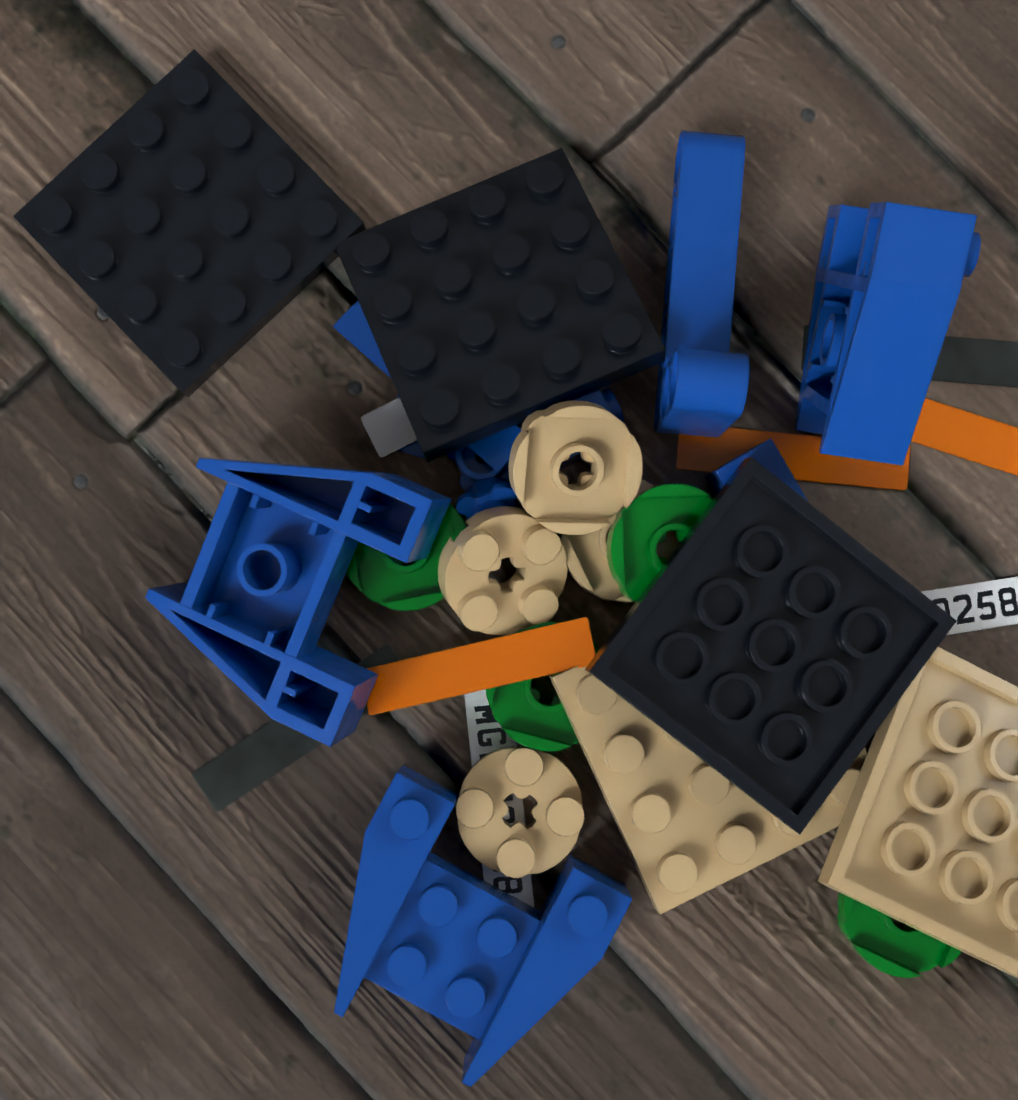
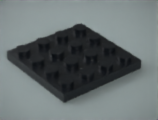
M195 49L13 216L187 397H190L339 257L336 245L341 244L348 237L366 230L364 222Z
M562 148L350 236L344 242L335 246L427 462L524 422L527 416L535 411L545 410L551 405L560 402L573 401L665 362L666 349Z
M750 457L741 462L585 670L800 835L956 623V620L759 462Z

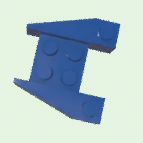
M891 202L870 203L869 208L842 204L829 205L816 268L795 422L796 430L822 434L819 449L821 454L903 466L960 293L963 277H969L973 273L978 261L981 238L978 232H974L977 215Z
M199 458L196 468L227 481L223 495L188 584L182 582L149 588L145 598L271 719L331 747L355 732L379 675L317 646L358 542L405 563L425 559L431 550L451 498L395 473L235 459Z
M402 765L395 774L365 831L334 1013L343 1018L363 978L368 979L474 1037L464 1056L462 1083L471 1087L603 958L632 901V897L625 883L569 854L541 910H538L432 853L431 849L456 803L458 794Z

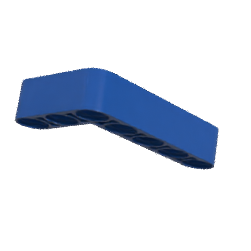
M681 130L679 135L674 170L661 327V341L666 349L665 362L658 364L654 413L655 432L719 438L741 416L744 410L749 382L748 354L729 352L745 161V137L743 135Z

